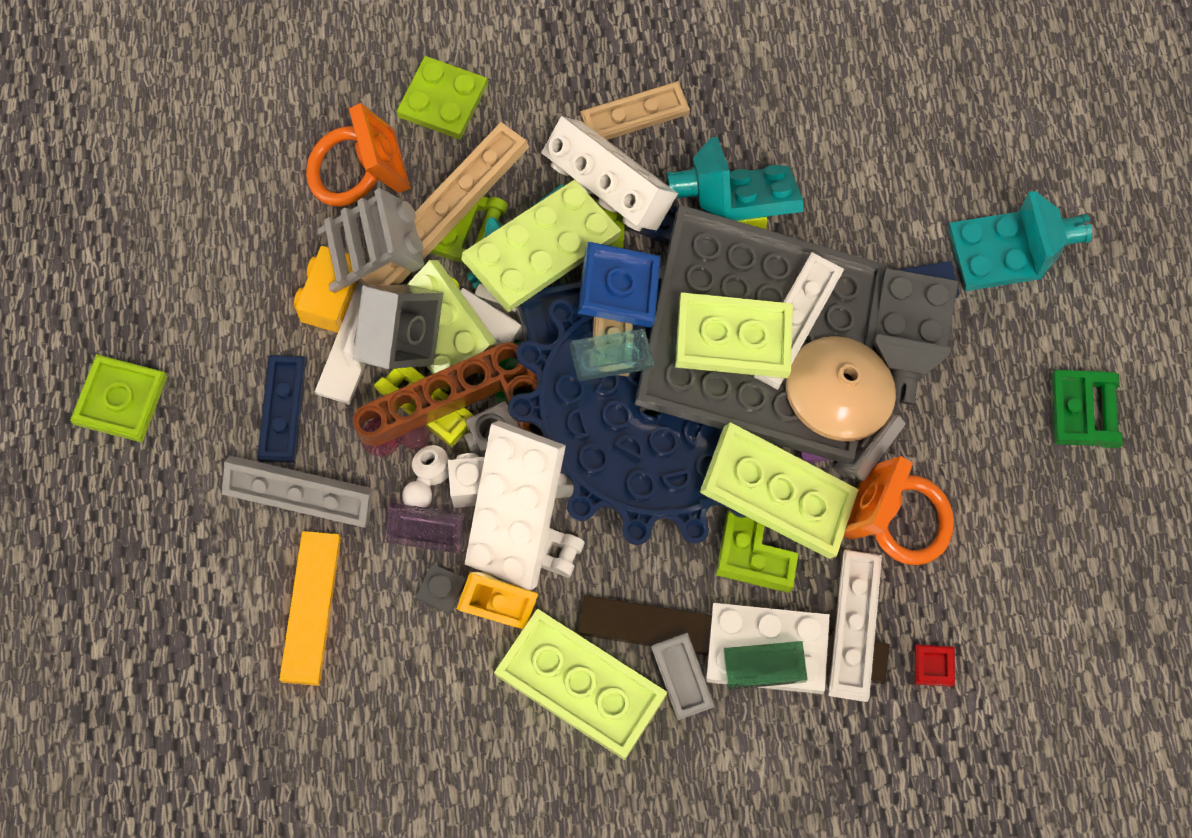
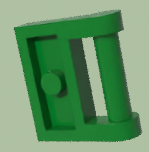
M1054 370L1052 374L1055 444L1100 446L1102 448H1120L1123 446V434L1118 429L1116 388L1120 387L1118 373ZM1093 387L1101 389L1103 431L1095 430Z

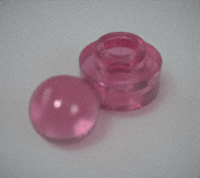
M379 419L371 420L363 427V430L366 432L376 431L381 426L382 421ZM424 425L410 430L404 435L382 445L368 446L362 441L361 444L371 455L386 457L393 454L399 444H403L412 450L423 448L427 444L430 434L427 426Z

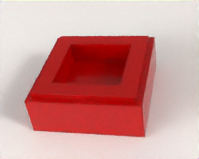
M915 645L914 684L954 687L955 647Z

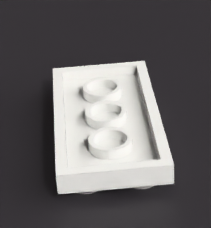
M501 421L491 424L465 565L529 591L537 587L566 445Z

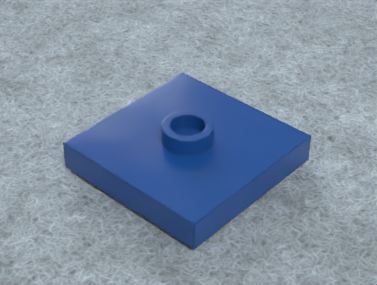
M588 242L585 247L578 314L651 328L655 322L661 256Z

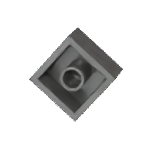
M413 285L362 286L361 298L359 300L357 333L354 339L353 360L386 369L434 365L444 293Z

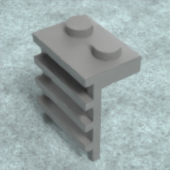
M378 188L374 191L375 196L368 200L361 198L357 201L358 206L353 209L344 208L340 210L341 215L335 219L328 217L324 220V225L318 228L317 231L319 236L324 237L327 235L336 278V281L329 284L331 292H338L390 262L411 272L423 268L425 265L422 255L423 244L417 234L414 221L416 214L410 203ZM359 216L361 217L370 262L367 264L356 219ZM344 226L353 269L351 273L348 270L340 227Z

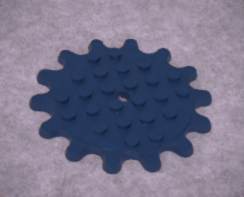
M659 278V280H658L657 297H658V292H659L660 283H661V279H662V278ZM557 299L553 301L549 306L548 315L558 331V338L555 342L548 345L535 341H524L518 346L516 351L517 360L521 366L530 370L537 377L538 386L531 393L518 394L512 397L508 403V412L512 419L517 422L535 425L541 430L544 438L566 445L560 474L569 478L573 484V493L567 502V511L571 518L576 521H586L600 508L613 509L622 518V532L625 540L632 545H642L650 538L652 526L659 519H667L673 522L685 541L697 544L703 542L708 536L709 528L706 513L711 506L719 505L726 508L736 517H747L700 493L723 429L661 412L654 418L646 415L644 411H640V406L634 405L651 328L633 324L631 373L628 377L591 372L593 316L578 314V309L568 300Z

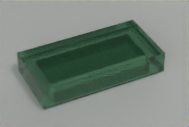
M803 641L730 647L723 650L728 690L806 683L808 680Z

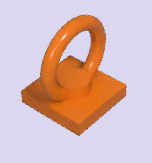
M362 103L349 108L353 126L340 127L324 135L313 147L307 161L306 178L308 186L319 201L329 206L344 207L356 203L373 189L378 179L397 193L411 189L394 128ZM346 140L357 141L355 143V150L359 161L366 170L364 177L354 188L346 192L335 193L328 190L323 185L320 177V167L323 158L334 145Z
M902 456L878 463L864 481L860 480L857 489L859 490L843 537L854 540L874 534L878 544L885 553L900 563L924 565L934 561L948 547L954 530L953 512L946 495L932 481L921 476L909 475L913 463ZM905 490H915L927 496L935 506L938 514L939 526L937 535L929 546L920 550H909L902 547L894 540L888 529L889 522L900 509L903 499L901 492Z

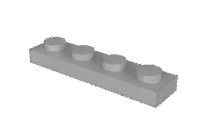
M230 455L224 461L222 495L363 528L369 522L373 488Z

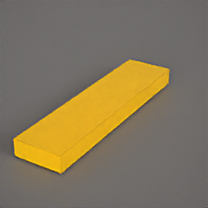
M302 531L280 673V681L282 683L320 686L341 542L339 534Z

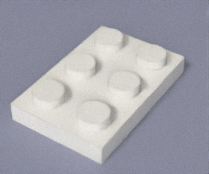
M713 603L706 682L824 694L830 614Z

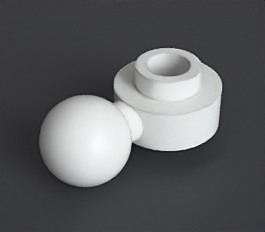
M436 445L426 446L414 456L412 468L418 478L416 481L408 483L402 492V500L409 509L415 511L425 509L432 500L430 485L440 484L449 477L448 460L451 459L443 448ZM434 459L431 464L425 465L427 461Z

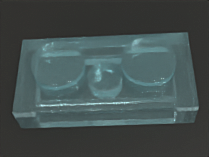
M645 329L572 340L569 346L579 381L649 370L654 365Z

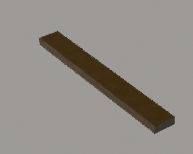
M584 595L578 635L651 647L652 645L688 633L695 654L708 656L712 615ZM828 634L826 675L829 676L831 673L834 635ZM874 641L871 682L884 684L886 682L890 644Z

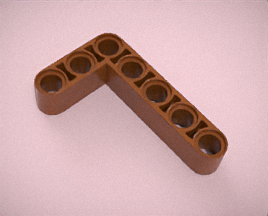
M507 342L361 406L354 414L353 425L363 443L368 446H378L502 391L507 403H509L511 398L522 390L533 392L538 386V380L530 370L521 366L520 363L512 370H504L499 366L501 361L506 358L517 360L516 351L518 345ZM473 373H480L485 377L482 383L475 386L469 385L465 380ZM440 388H445L451 392L449 397L443 401H436L431 398L433 392ZM410 403L416 406V410L410 416L404 417L397 414V410L403 404ZM374 418L382 421L381 426L376 431L366 432L363 430V425L369 419ZM517 422L520 429L531 432L530 429L533 424Z

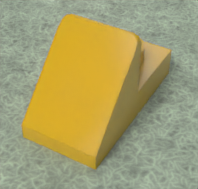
M470 572L456 609L524 629L529 621L538 593L498 580L485 572Z

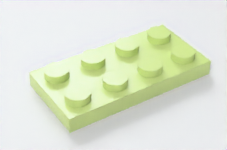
M574 179L462 253L461 260L509 313L583 263L585 247L588 242L609 245L620 237L622 230Z
M730 422L723 427L700 493L831 559L838 554L859 489Z
M539 609L535 611L494 672L496 677L623 760H626L668 694L664 689Z

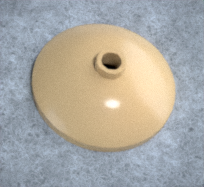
M823 337L803 346L791 365V373L786 378L785 383L788 401L802 423L815 433L837 441H856L873 435L887 422L895 406L896 389L894 379L883 359L865 344L846 337ZM844 374L850 375L854 381L847 380Z

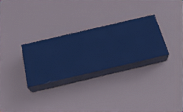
M269 355L257 455L259 462L296 463L307 362L305 356Z

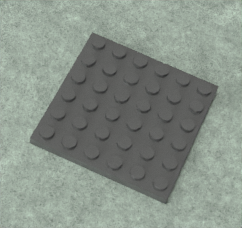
M679 205L675 214L658 292L655 322L650 329L634 405L723 429L725 425L731 422L769 443L841 463L851 464L855 460L858 440L837 441L815 433L802 423L788 401L785 386L786 378H784L777 390L754 378V375L675 367L679 297L682 292L783 303L811 252L840 266L844 271L802 347L819 338L840 336L859 341L872 349L886 265ZM844 374L847 380L854 381L850 375Z

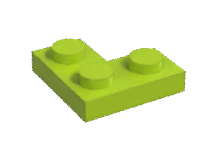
M727 510L716 575L790 593L794 587L798 553L763 545L764 525L749 517H736Z

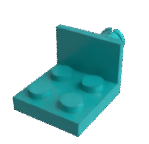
M718 137L710 138L693 157L692 169L666 172V184L678 193L675 200L677 198L697 197L701 208L711 214L734 221L804 212L803 197L790 166L770 165L765 169L751 171L737 169L730 172Z
M1031 191L1028 192L1019 212L950 222L948 230L964 291L1042 279L1060 257L1065 246L1091 242L1092 225H1084V223H1089V216L1081 214L1076 217L1061 218L1059 208L1038 192Z

